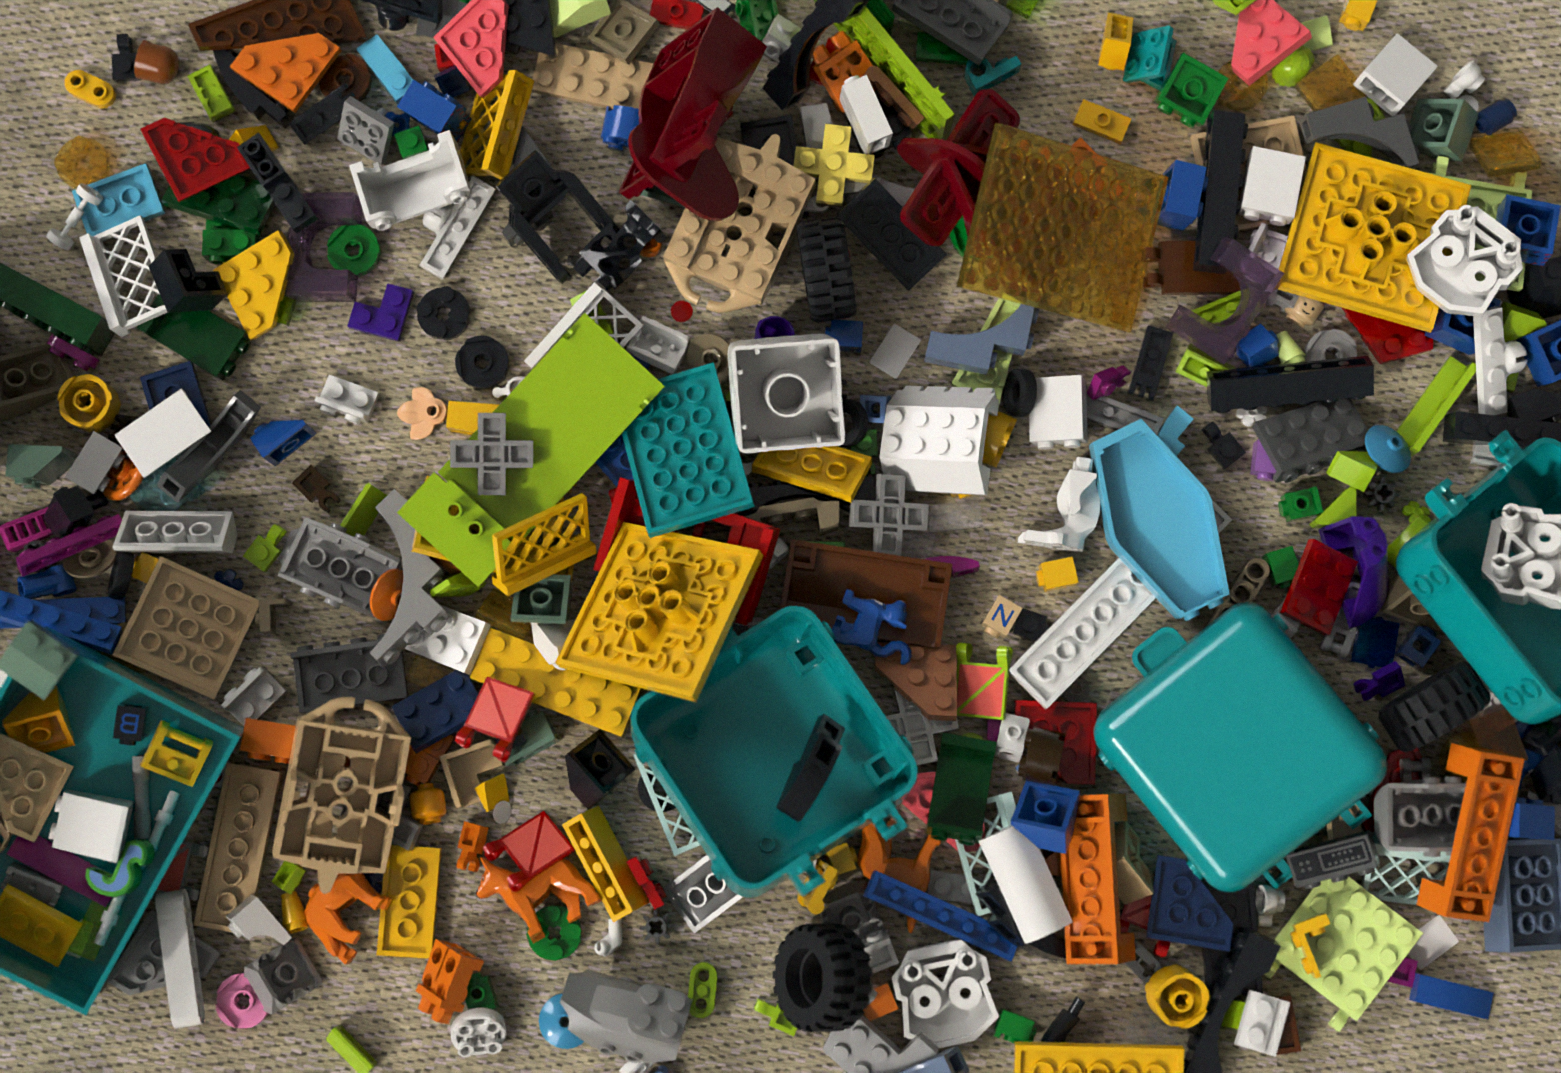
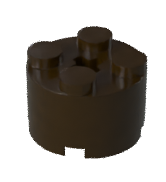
M1033 726V729L1027 728L1024 749L1028 750L1027 756L1021 755L1018 776H1022L1024 781L1055 786L1066 733Z

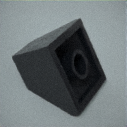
M1561 256L1550 258L1544 266L1533 264L1525 266L1523 289L1520 292L1507 290L1510 304L1537 312L1543 319L1561 315Z
M600 729L565 755L570 790L588 810L606 797L635 770L632 764Z

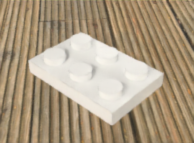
M440 605L449 615L446 625L431 636L422 630L418 639L414 643L407 645L404 649L470 675L491 625Z

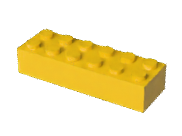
M490 628L470 676L471 679L480 683H484L486 677H490L534 692L536 695L532 703L622 738L625 737L630 724L632 709L643 691V688L568 669L559 670L553 665L548 664L534 644Z

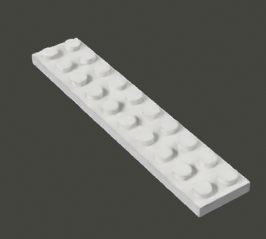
M1212 500L1219 534L1232 519ZM1118 558L1009 668V674L1044 709H1047L1156 597Z

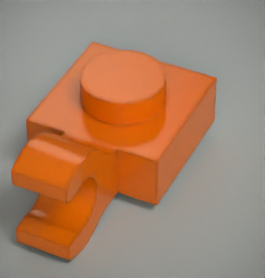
M464 821L457 848L462 849L461 855L457 860V868L466 870L469 862L468 870L473 872L479 870L480 861L477 854H482L483 846L487 840L488 827Z

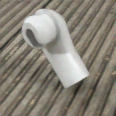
M621 918L615 922L612 919H608L609 933L603 939L597 941L594 947L598 955L609 956L621 946Z

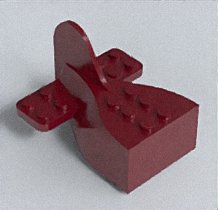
M718 7L660 50L642 88L638 111L639 124L632 129L628 138L629 151L633 162L619 190V193L629 200L634 196H640L646 188H652L656 185L695 215L711 221H721L734 214L739 204V193L736 183L715 146L718 140L716 134L731 113L734 103L746 87L767 48L763 42Z
M982 89L977 92L947 140L937 138H904L897 146L899 155L910 166L924 174L902 208L900 219L925 244L940 246L945 242L963 215L970 245L976 255L1005 289L1042 294L1098 205L1053 165L1037 158L1003 152L1020 124V116L993 89Z

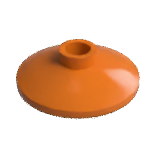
M390 569L384 572L373 586L370 595V609L374 617L379 620L389 621L395 617L402 594L404 579L402 570Z

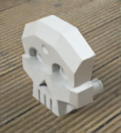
M1464 205L1459 210H1446L1432 226L1431 235L1411 251L1406 258L1416 288L1420 293L1448 314L1477 317L1484 315L1498 291L1507 290L1523 269L1521 239L1478 206L1471 207L1470 205ZM1475 241L1484 248L1474 251ZM1448 248L1452 251V255L1445 256L1442 250ZM1481 273L1485 276V279L1477 281L1475 275Z
M1514 503L1505 505L1502 511L1503 516L1491 522L1481 568L1482 579H1486L1493 585L1503 602L1525 605L1530 601L1547 608L1561 609V515L1543 514L1542 509L1518 506ZM1547 537L1550 541L1542 542L1540 539ZM1512 551L1516 554V555L1513 556V557H1511V552H1512ZM1539 574L1542 576V578L1536 580L1533 578V576Z
M955 939L908 949L901 966L891 977L895 998L902 1002L903 1036L908 1039H914L921 1032L938 1048L972 1042L999 1018L987 987V983L991 980L987 958L974 951L962 940ZM947 966L941 981L929 971L930 969ZM962 988L970 990V995L967 998L961 997L960 991ZM927 996L930 999L929 1005L921 1006L920 998Z

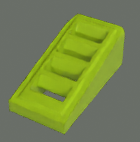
M461 572L446 579L431 589L429 593L432 597L470 596L484 587L486 581L478 587Z

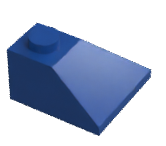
M303 420L271 421L268 424L263 423L254 430L255 434L250 439L260 455L272 465L277 466L317 433Z
M1025 781L1011 819V825L1038 848L1066 854L1074 832L1080 791Z

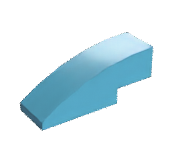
M1178 405L1164 421L1157 435L1176 456L1185 447L1177 438L1194 419Z

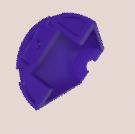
M1352 516L1318 530L1323 544L1339 552L1352 550L1354 559L1358 562L1357 569L1361 583L1357 598L1347 599L1342 603L1349 629L1363 625L1372 619L1383 606L1389 589L1387 539L1383 530L1374 518Z

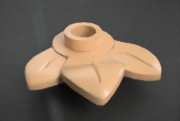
M425 387L413 388V400L403 403L397 411V415L402 421L412 424L410 438L413 440L427 438L433 433L435 426L441 424L447 418L448 408L445 402L435 398L432 391ZM433 407H436V414L432 416L431 410Z

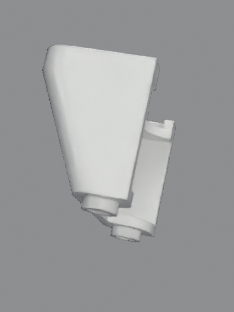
M450 130L437 134L439 142L437 145L433 143L428 144V151L381 167L376 162L373 163L374 168L364 167L362 161L349 165L366 222L370 227L379 231L387 230L393 224L450 204H460L467 200V197L471 194L460 148Z

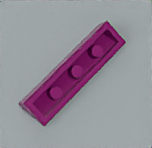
M38 835L35 842L17 836L7 855L107 907L112 897L101 895L89 886L85 877L86 868L97 866L69 851L53 848V842Z

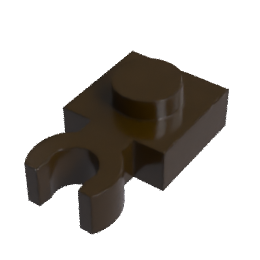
M312 465L292 482L311 503L318 498L320 508L327 513L331 511L326 506L327 499L333 498L337 503L341 501L338 495L331 491H326L331 484Z

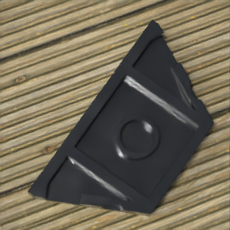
M505 0L509 5L506 43L513 46L518 45L526 50L537 51L548 55V57L556 58L550 0Z

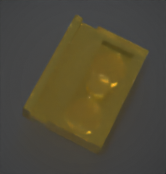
M495 588L484 600L482 606L478 608L475 618L521 640H524L532 629L530 622H511L513 597L507 596Z

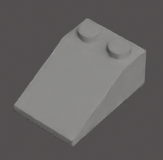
M707 855L663 888L668 899L693 933H696L742 898V896L729 889L723 879L719 881L710 868L712 866L711 860Z

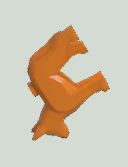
M892 819L886 823L888 828L895 824ZM872 822L862 829V842L857 864L863 876L869 880L874 870L926 893L931 875L929 869L931 857L936 846L940 845L942 841L935 840L928 834L915 859L891 858L892 838L886 841ZM906 916L907 929L911 934L915 923L920 921Z
M480 857L485 872L476 891V897L484 899L494 894H500L507 906L517 913L528 925V935L532 943L545 937L535 909L548 898L550 893H553L567 906V920L569 923L581 918L579 895L585 898V903L588 907L602 901L594 886L581 876L569 860H560L531 879L520 891L513 893L508 886L507 878L514 872L495 866L486 858Z
M338 873L329 893H322L318 883L310 889L308 893L310 899L304 912L308 925L322 941L327 951L334 957H338L346 965L350 964L357 954V951L349 948L346 943L357 944L361 932L348 929L342 920L340 911L351 906L357 899L366 903L374 910L380 907L385 911L393 899L390 896L379 894L370 885L363 873Z

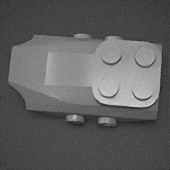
M305 517L300 528L291 530L278 557L282 566L278 576L301 586L300 592L315 598L316 594H320L326 597L324 602L339 609L342 604L374 618L370 609V595L373 586L384 572L390 569H400L401 559L369 544L371 539L356 533L352 537L345 534L347 529L332 522L329 527Z
M1446 776L1445 782H1440L1439 777H1422V782L1386 784L1377 791L1374 798V830L1376 837L1388 851L1423 852V856L1440 857L1441 852H1446V855L1451 856L1467 781H1462V777Z
M587 969L581 973H569L560 1004L564 1007L569 1018L568 1030L591 1047L598 1049L600 1053L605 1055H621L626 1060L634 1063L641 1061L650 1063L676 1060L693 999L688 998L680 991L655 984L641 985L627 977L616 978Z

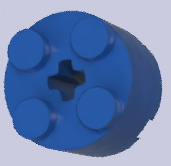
M614 105L612 110L610 106L606 107L601 140H603V143L608 144L607 148L623 151V147H629L628 138L630 132L639 124L638 108Z

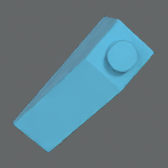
M376 34L357 47L356 50L398 105L413 79Z

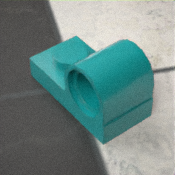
M1017 56L1011 59L1008 57L1001 59L994 65L995 68L992 67L986 58L980 65L968 60L964 78L975 97L979 90L991 89L1019 73L1022 64ZM979 68L984 74L975 76L971 70Z

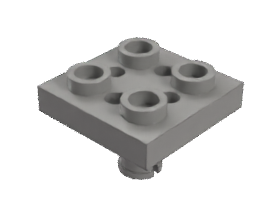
M350 96L344 101L337 140L382 165L387 160L395 122L385 117L387 113L385 109L377 108L373 110Z

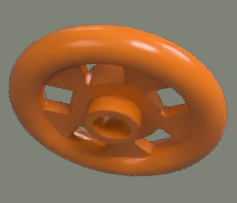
M130 457L124 458L118 469L114 467L108 474L111 481L102 494L109 500L118 501L130 496L140 486L144 478ZM116 481L118 485L116 486L115 490H113L112 486Z

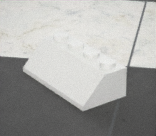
M125 511L113 544V549L130 553H233L238 536L233 511Z

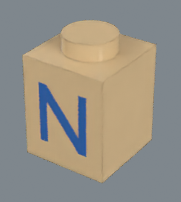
M998 595L981 624L985 627L984 632L995 639H998L1000 636L1005 638L1020 614L1022 607Z

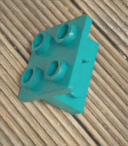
M1164 26L1133 34L1125 65L1124 82L1142 81L1160 90L1165 79L1169 77L1177 40L1172 38L1173 27Z

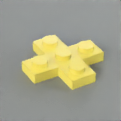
M825 124L822 149L796 146L794 167L811 177L819 178L816 203L842 206L845 181L868 183L872 180L875 155L849 152L850 126Z

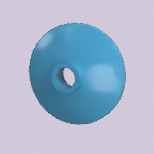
M1375 425L1367 431L1365 435L1366 450L1371 459L1380 468L1391 473H1401L1409 467L1411 453L1406 441L1397 431L1385 425Z
M561 993L550 998L542 1007L539 1015V1028L548 1043L557 1048L570 1049L581 1045L584 1041L570 1032L568 1027H564L560 1023L562 1017H568L564 1007L560 1004L563 994Z

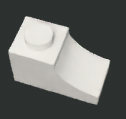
M252 894L226 916L231 922L227 927L237 938L243 936L250 940L253 936L266 935L273 937L282 945H285L292 938L258 897Z

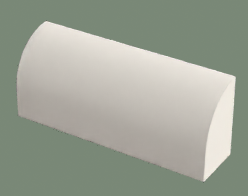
M1012 825L979 841L1025 944L1043 938L1073 923L1045 859L1036 845Z

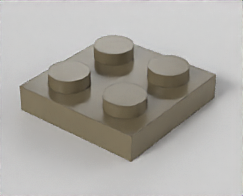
M617 0L610 9L611 14L603 17L588 36V39L594 45L629 65L660 26V23L654 17L625 0Z

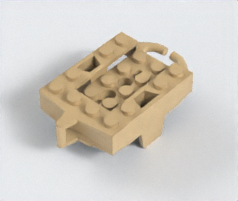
M777 134L771 135L761 150L718 138L715 143L736 183L739 193L738 207L734 214L721 221L703 219L685 208L663 255L664 264H666L678 290L685 299L695 305H698L701 295L693 292L690 288L689 282L692 277L730 293V297L724 302L709 300L706 309L709 311L726 313L756 304L762 305L779 267H783L795 240L797 225L800 223L814 191L815 178L779 158L780 137ZM751 189L755 192L753 198L749 197ZM742 207H748L752 210V213L749 216H741L738 211ZM731 231H738L742 234L738 240H731L727 237ZM772 231H785V235L777 250L768 240ZM726 248L728 249V254L726 257H723L721 255Z
M339 697L330 700L306 715L298 716L272 854L273 858L317 870L318 884L321 892L324 894L331 891L338 873H385L394 827L398 826L404 800L403 780L411 736L384 706L367 699L364 701L363 710L373 712L377 716L379 724L375 729L338 724L333 720L335 712L339 709L354 708L355 697ZM346 756H349L351 759L349 767L344 766ZM297 776L308 782L306 796L299 797L300 791L295 790ZM343 776L352 778V783L347 788L337 786L338 780ZM391 791L386 814L375 808L378 793ZM342 803L347 806L346 812L342 815L337 816L332 813V809L336 804ZM333 825L338 827L337 833L332 832Z

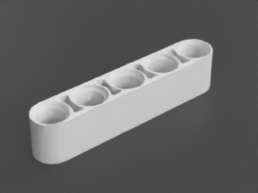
M186 889L156 894L155 904L171 1022L174 1029L202 1025L205 1022V1009L189 895Z

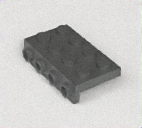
M896 0L891 9L899 16L977 65L982 63L1007 30L1013 17V13L994 0Z
M1342 398L1336 402L1320 401L1256 421L1252 426L1276 470L1273 476L1275 483L1281 481L1289 483L1300 475L1318 473L1322 468L1330 466L1337 451L1367 452L1365 435L1368 429L1350 398Z
M385 634L377 635V640L367 641L366 637L350 639L351 644L340 645V641L323 643L324 648L313 649V645L297 647V652L290 653V657L294 662L299 713H309L330 700L339 697H355L354 706L363 705L365 699L374 702H384L409 697L403 650L394 663L388 664L383 668L371 656L370 652Z

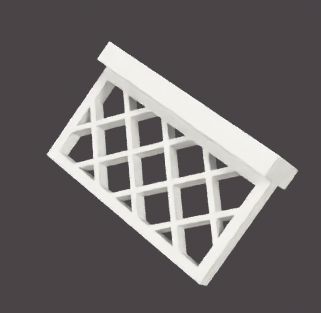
M141 215L95 236L88 233L79 237L110 330L123 337L131 333V328L167 313L165 305L157 308L150 307L155 293L160 295L155 281L151 287L142 284L147 271H150L149 265L157 256L144 218ZM139 226L140 233L136 241L126 238L130 229ZM113 237L118 240L112 252L105 250L103 241ZM124 242L134 245L128 258L118 255ZM140 248L148 252L144 264L134 261ZM116 258L125 261L120 274L113 273L112 271ZM132 264L141 268L135 281L126 278ZM124 281L133 284L128 297L121 296L119 292ZM140 287L149 290L143 304L134 301ZM131 304L141 307L137 317L129 320L127 312Z
M596 281L524 362L531 368H534L584 313L589 315L593 309L594 316L589 317L594 319L598 325V319L613 318L614 334L609 335L614 337L617 343L618 337H625L619 344L623 348L644 324L616 300L601 283ZM604 297L612 303L613 315L598 316L597 304ZM617 309L624 315H617ZM617 318H628L636 326L629 333L618 334Z

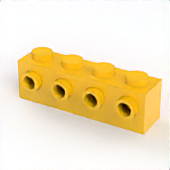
M600 806L587 810L562 824L613 922L650 903L642 886H639L627 864L628 860Z

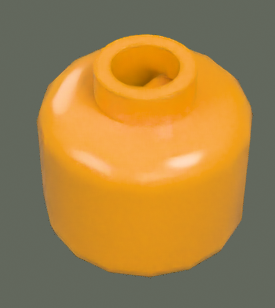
M433 783L418 785L417 791H414L409 796L411 816L414 820L419 821L420 824L430 825L441 822V817L447 813L444 791L440 788H434Z

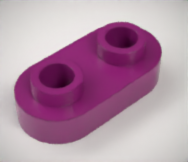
M52 334L46 343L51 346L48 351L61 358H64L65 354L75 359L73 364L85 371H88L89 368L95 369L100 361Z

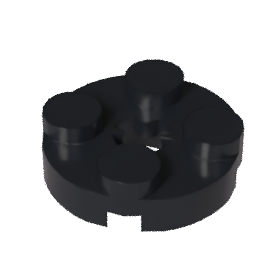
M444 286L429 291L422 297L416 307L420 327L428 336L434 339L452 340L459 337L467 329L470 319V306L465 297L451 287ZM441 308L445 310L449 308L451 310L448 313L449 318L445 321L443 318L441 320L437 318L438 310Z
M480 335L469 338L464 342L465 344L456 354L455 367L458 375L468 386L482 390L490 389L505 380L509 370V357L505 348L498 341L489 336ZM484 356L486 360H489V365H486L485 369L475 366V361H479L478 357Z

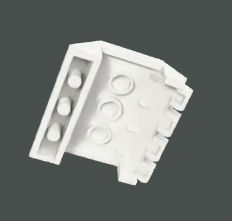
M905 386L903 390H897L886 405L879 456L883 474L906 476L905 491L987 495L990 468L982 465L988 414L992 416H997L999 400L996 398L995 389L976 388L973 392L971 387H951L948 391V387L927 386L924 390L923 386Z

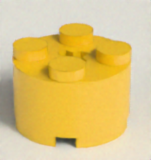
M91 374L69 378L63 383L57 396L61 416L70 424L87 432H101L108 428L115 421L114 418L116 414H119L121 406L120 398L115 389L102 379ZM90 400L91 404L89 406L86 405L87 401Z
M998 411L997 416L988 414L983 463L997 468L1017 419Z
M1178 964L1165 966L1156 971L1149 982H1146L1147 1003L1151 1010L1167 1025L1189 1028L1198 1024L1204 1018L1209 1001L1208 989L1197 976L1185 967Z

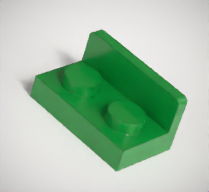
M776 0L736 1L735 11L737 16H739L740 25L762 41L773 19L779 14Z

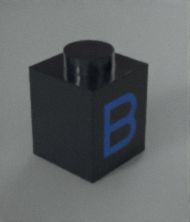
M123 703L117 706L113 738L119 739V744L136 745V741L141 742L144 739L148 707Z

